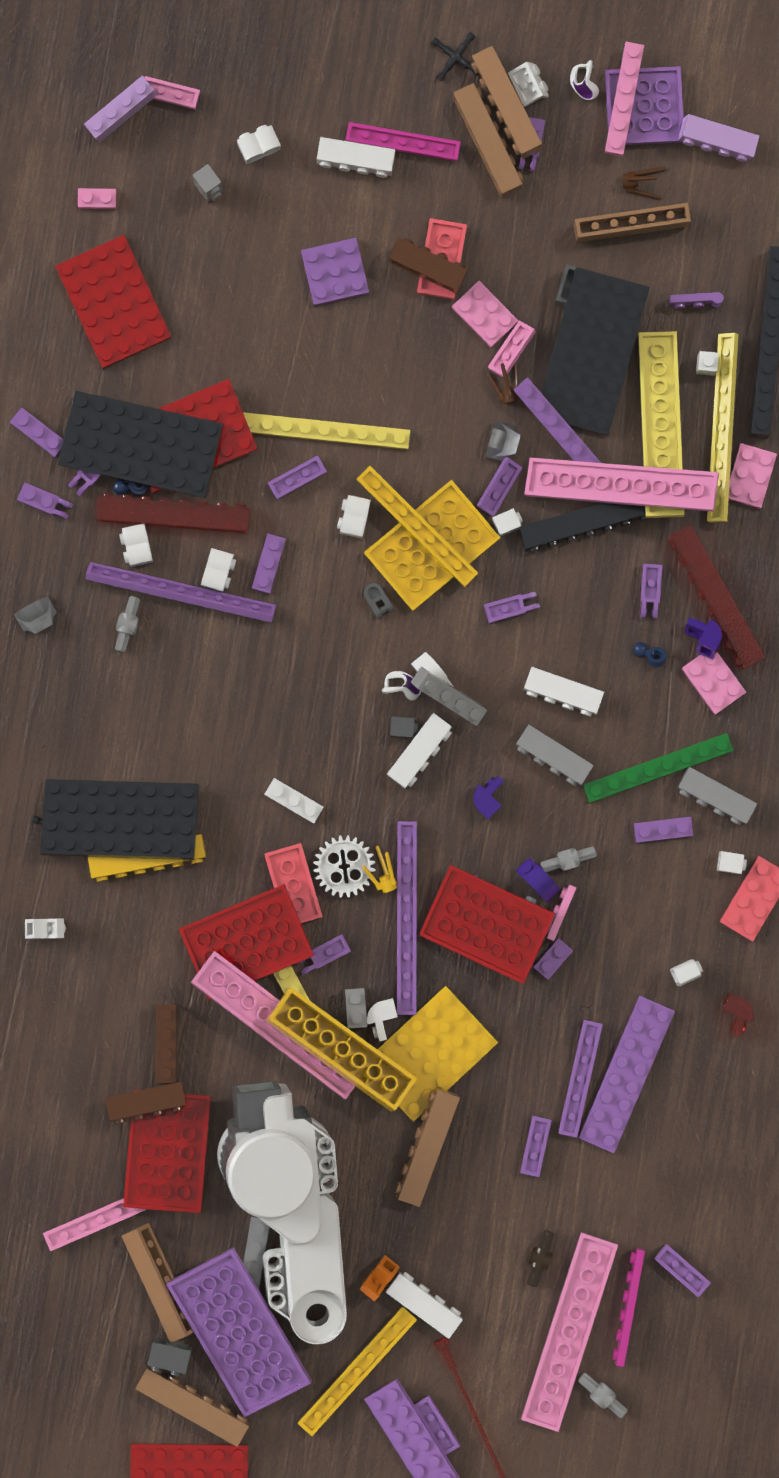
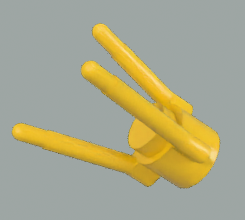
M376 846L384 875L379 877L380 881L378 882L366 866L363 865L362 869L375 884L377 891L382 889L383 893H387L397 888V882L394 878L389 853H385L386 867L380 848Z

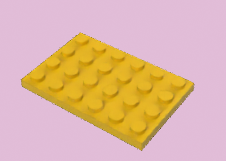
M452 480L415 509L469 564L501 538ZM400 523L364 552L365 556L412 611L454 578Z
M445 986L377 1050L417 1078L399 1105L414 1122L425 1109H428L430 1104L428 1098L431 1091L435 1090V1087L447 1091L498 1042Z

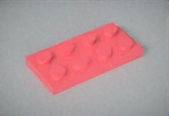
M430 218L425 247L429 248L431 253L435 255L442 254L446 256L448 261L452 263H461L467 224ZM419 277L417 294L454 300L455 293Z
M299 843L265 853L274 888L285 884L301 923L323 917L302 844Z
M758 856L719 922L753 942L779 898V867Z

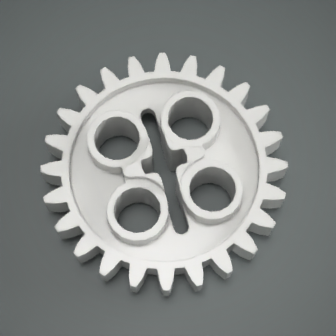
M340 835L337 842L332 838V844L325 842L327 848L320 847L319 849L322 854L315 855L319 858V861L313 862V864L318 865V868L313 871L320 874L316 877V880L322 879L320 887L326 884L325 891L327 892L332 889L333 896L336 892H339L340 898H342L343 893H346L349 898L352 891L355 895H357V889L364 891L362 885L369 886L370 884L367 879L370 878L362 869V866H366L370 872L376 870L370 867V865L375 864V861H370L369 859L373 854L366 853L369 847L363 849L364 842L362 841L357 844L356 837L353 841H350L349 835H347L346 840H343ZM341 850H344L346 864H350V868H347L349 881L347 884L344 881L343 869H339V866L342 865ZM351 850L358 853V858L355 861H350L347 858V854ZM331 853H336L339 856V861L335 864L328 861V856ZM354 869L359 870L361 873V877L358 880L350 878V872ZM334 872H339L342 875V879L338 883L331 881V875Z

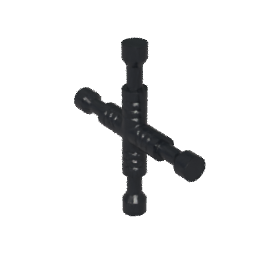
M469 32L467 39L464 43L460 44L456 51L447 45H443L438 38L435 37L431 44L438 46L443 50L442 52L451 57L446 63L444 70L437 75L440 81L445 79V75L453 68L456 62L470 69L474 75L477 76L479 74H475L469 61L462 56L467 49V45L476 37L473 33Z

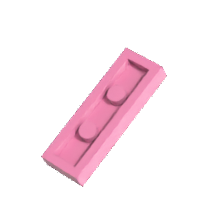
M145 76V79L158 94L153 99L196 110L200 90Z
M519 320L489 364L488 369L503 377L501 363H504L508 374L536 333L535 329Z
M568 885L567 888L563 887L559 897L562 901L560 906L556 905L553 910L556 914L547 932L546 939L555 940L576 887Z

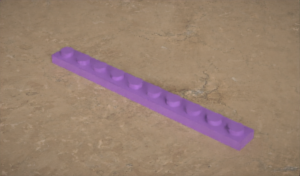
M90 562L85 577L86 580L199 605L261 621L272 622L276 609L274 604Z
M398 821L397 1015H416L417 822Z

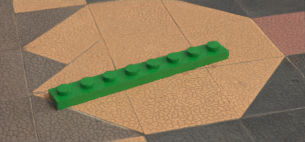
M725 733L586 783L583 787L588 801L591 803L734 750L728 734Z

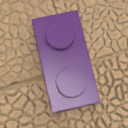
M558 938L533 968L549 980L573 950Z

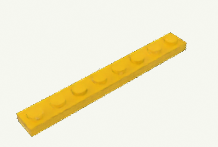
M371 466L356 479L464 587L478 575V572Z
M402 1306L298 1421V1424L313 1436L417 1319Z

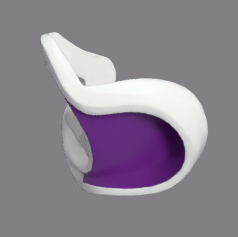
M589 60L587 64H579L573 67L570 75L573 89L581 98L586 100H592L599 94L598 87L589 80L592 68L594 67L592 60ZM578 69H586L584 80L578 83Z
M394 671L387 674L384 683L385 687L382 689L383 693L403 691L406 698L411 701L416 700L421 694V690L411 683L413 677L402 671ZM402 678L405 681L402 686L389 687V679Z

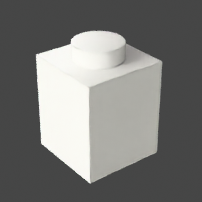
M699 351L696 374L715 376L718 368L719 353Z
M514 508L492 518V522L500 537L518 530L521 526L520 523L523 522L519 512L515 513Z
M721 851L719 852L717 871L742 874V871L746 869L747 860L744 859L743 854Z

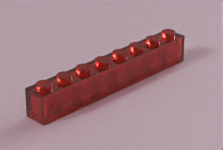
M112 494L97 496L95 514L97 522L145 524L146 526L249 534L250 508H246L247 505L235 504V507H229L227 503L208 505L209 502L197 501V504H191L189 500L170 502L171 499L159 498V501H153L150 497L132 499V496L121 495V498H114Z
M689 524L671 534L668 543L673 551H677L679 555L677 559L682 568L686 567L690 583H695L698 589L696 593L701 601H705L707 605L705 609L708 615L714 617L726 639L724 643L729 651L732 650L736 656L733 658L736 665L744 670L764 659L765 655L692 525Z

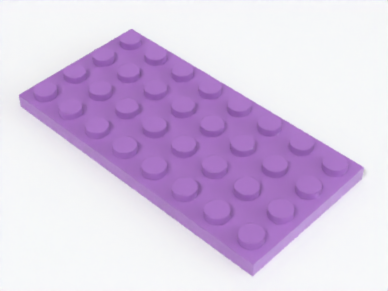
M234 1247L167 1282L168 1289L244 1417L311 1384L310 1376Z

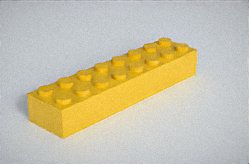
M293 988L287 989L266 1019L267 1023L390 1112L397 1109L417 1080L408 1071Z

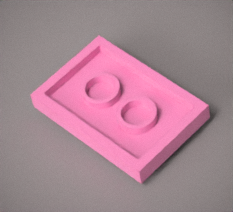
M480 281L452 305V309L490 348L518 323V320Z
M740 443L730 476L729 500L761 509L777 454Z
M718 652L713 660L699 655L681 668L714 715L746 693Z

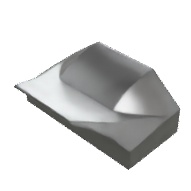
M495 420L485 458L502 462L505 457L508 458L516 455L521 435L514 429L513 425Z
M46 596L22 608L14 615L24 632L29 631L37 634L53 625L54 616L58 613L49 597Z

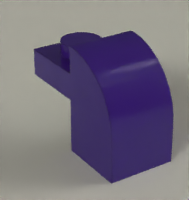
M689 618L684 633L699 639L696 653L713 660L722 638L720 627L711 619L706 625L700 620Z
M499 776L496 779L491 777L485 784L487 786L486 789L479 784L474 792V805L487 820L502 806L491 796L504 782Z
M530 858L516 870L518 875L546 903L560 890L547 873Z

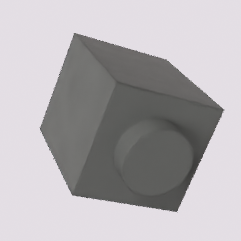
M392 716L390 737L413 739V734H417L418 723H414L415 718Z

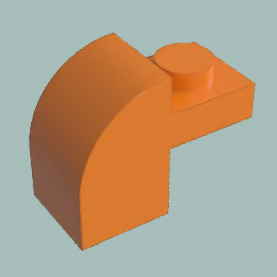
M384 1255L365 1278L360 1290L375 1301L400 1267Z

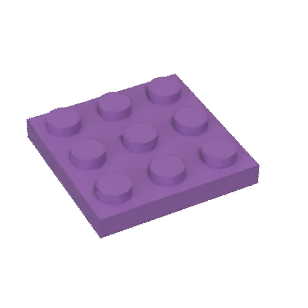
M356 238L301 250L314 306L369 294Z

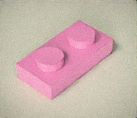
M78 188V209H116L117 191L116 189Z

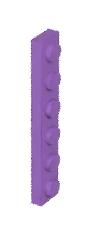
M528 377L513 389L574 461L601 463Z
M583 1020L559 1125V1134L576 1138L578 1136L603 1024Z

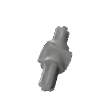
M130 596L125 613H120L116 625V630L119 632L115 645V650L125 652L130 636L136 633L139 623L136 613L140 603V599Z
M593 846L578 851L571 848L558 852L557 857L542 861L540 865L545 872L559 868L566 871L579 867L580 862L595 858L597 854Z
M583 1373L580 1376L579 1383L591 1392L590 1398L601 1408L605 1409L608 1407L619 1418H622L627 1413V1408L615 1399L616 1393L605 1383L600 1382L598 1384L587 1373Z

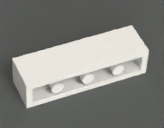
M320 137L317 164H320V167L331 168L332 166L338 167L339 170L345 172L356 170L359 174L368 175V173H374L377 177L387 178V176L392 175L395 149Z
M531 667L523 689L527 691L526 695L535 698L538 695L545 697L544 701L548 703H562L563 708L572 711L574 708L579 709L581 714L589 717L592 714H597L604 694L603 691Z
M433 713L387 773V776L404 789L407 786L411 788L418 779L415 777L418 771L423 772L428 766L427 759L431 755L434 757L440 750L438 746L442 740L446 742L452 734L450 731L452 726Z
M399 1272L386 1289V1293L449 1339L463 1320L460 1316L461 1312L453 1306L449 1308L444 1305L446 1301L440 1296L436 1295L434 1297L429 1294L430 1289L422 1283L420 1285L414 1283V1278L407 1272H404V1274Z

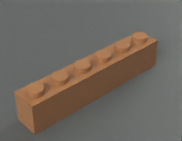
M493 46L472 55L473 63H471L475 74H480L482 79L479 82L483 90H488L490 94L487 96L491 106H496L498 110L495 112L500 123L504 122L506 126L504 131L508 139L512 138L514 142L512 147L516 155L520 154L521 158L525 159L543 150L542 143Z
M474 83L453 92V100L500 197L503 198L522 189L524 179L520 171L516 172L514 167L516 165L515 160L506 151V148H508L504 138H500L498 134L499 127L496 121L492 122L489 116L491 111L487 104L484 105L481 99L483 94L480 88H476Z
M688 203L575 219L574 231L576 243L689 227L691 219Z
M438 1087L431 1091L428 1098L430 1104L428 1109L423 1111L421 1117L423 1123L421 1128L418 1127L415 1133L416 1142L414 1146L411 1145L408 1152L409 1161L407 1164H404L401 1175H403L402 1180L395 1187L394 1193H396L398 1200L420 1207L460 1099L457 1094Z
M147 1223L122 1235V1239L170 1343L193 1333L194 1331L166 1285L168 1281L174 1279V1276L150 1224Z
M150 1366L147 1367L135 1388L136 1390L238 1447L250 1424L247 1422L248 1419L241 1414L236 1416L230 1413L231 1409L223 1404L218 1406L213 1403L214 1400L205 1394L202 1397L197 1394L195 1388L179 1384L180 1380L172 1375L167 1377L162 1372L154 1371Z

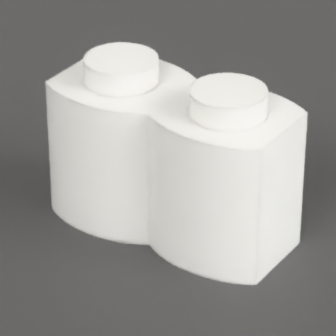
M262 125L256 129L255 133L250 134L247 132L239 136L240 139L237 140V145L246 164L253 163L281 150V145L272 125Z
M348 495L347 499H343L341 510L344 511L343 518L339 517L337 529H340V534L363 538L371 500Z
M145 524L122 528V533L119 536L121 544L126 546L127 552H123L125 563H129L130 567L153 563Z
M211 548L201 586L224 592L225 588L228 589L231 578L228 577L229 571H233L236 560L233 559L234 554Z
M690 959L671 968L670 972L677 986H682L701 977L703 969L699 961Z

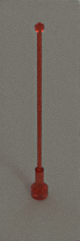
M446 1336L434 1341L433 1344L436 1350H441L449 1369H452L501 1478H505L455 1369L457 1366L448 1349L450 1341Z

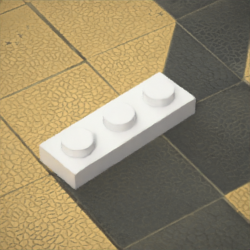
M275 778L264 794L312 823H315L324 808Z

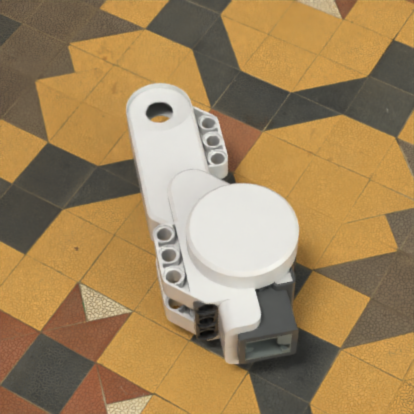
M277 1081L233 1085L234 1118L227 1121V1129L219 1142L217 1159L220 1171L237 1204L247 1213L258 1217L280 1234L281 1248L269 1249L263 1255L267 1301L271 1308L289 1320L293 1331L303 1341L310 1344L330 1342L341 1333L347 1317L339 1212L337 1204L329 1194L335 1191L338 1186L334 1141L325 1127L311 1117L305 1106H293L292 1093L287 1085L278 1084ZM330 1179H332V1182H331L330 1185H327V1186H326V1185H323V1183H326V1182H328ZM271 1257H277L275 1263H268ZM273 1276H279L277 1282H270V1279ZM274 1295L281 1296V1298L278 1301H271ZM323 1304L326 1306V1313L323 1318L317 1321L306 1318V1313L310 1306Z

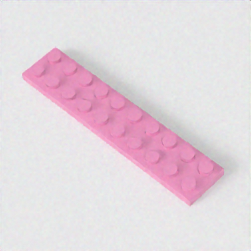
M530 458L525 496L714 512L719 473Z
M214 951L190 983L346 1100L355 1088L352 1083L266 1022V1019L280 1000Z
M582 1232L580 1233L521 1420L559 1432L618 1244Z

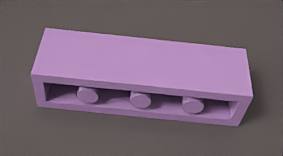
M142 75L85 122L84 125L100 143L158 94Z
M690 114L683 118L678 140L683 141V144L687 146H700L704 151L710 152L713 150L719 152L718 154L724 157L733 156L740 162H747L754 158L759 135Z

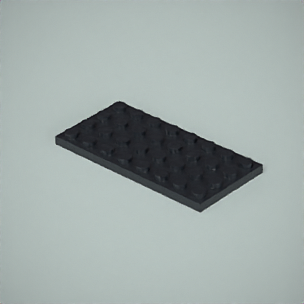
M576 267L541 392L569 425L609 436L650 287Z
M75 391L58 465L206 499L224 424Z
M46 779L40 854L49 856L195 860L199 784Z

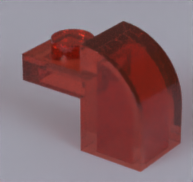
M727 993L721 1011L735 1016L729 1035L739 1037L740 1034L743 1035L746 1028L744 1021L753 1022V1009L746 999L732 993Z

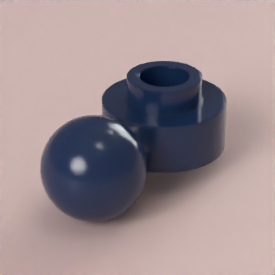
M117 480L113 484V491L118 495H124L130 490L133 495L141 496L148 489L147 485L142 484L141 488H137L134 482L126 483L123 480Z
M638 642L633 647L634 654L637 657L646 656L648 664L653 667H660L666 662V652L662 648L654 647L649 650L648 646L643 642Z

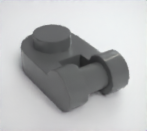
M371 583L366 586L364 596L377 619L383 617L382 614L390 613L394 610L380 585ZM382 600L384 605L378 608L375 603Z

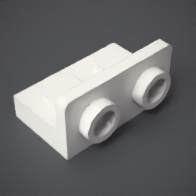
M525 62L508 72L524 107L531 105L541 98L549 97L547 93L548 87L539 76V68L531 62Z

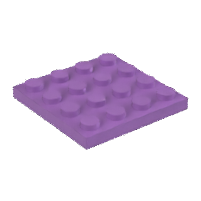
M681 66L640 68L625 145L683 143V141L678 140L683 121ZM620 69L605 70L608 131Z

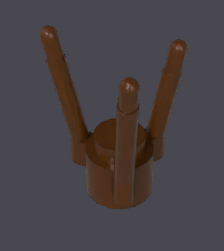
M666 167L623 173V189H628V193L661 199L658 195L634 189V187H638V181L657 179V176L640 175L665 171Z
M517 361L513 365L514 388L518 386ZM501 363L506 386L502 388V392L493 376L489 374L488 377L498 394L499 401L503 400L504 404L518 401V395L513 390V386L509 385L505 365Z

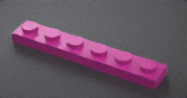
M352 122L348 124L346 141L395 149V151L456 162L461 142Z
M636 1248L635 1252H631L630 1263L633 1264L632 1271H628L626 1282L629 1283L628 1291L625 1290L623 1295V1302H626L625 1309H621L619 1321H622L621 1329H617L616 1340L619 1341L618 1348L613 1350L612 1360H615L616 1366L624 1367L645 1254V1250L641 1248Z

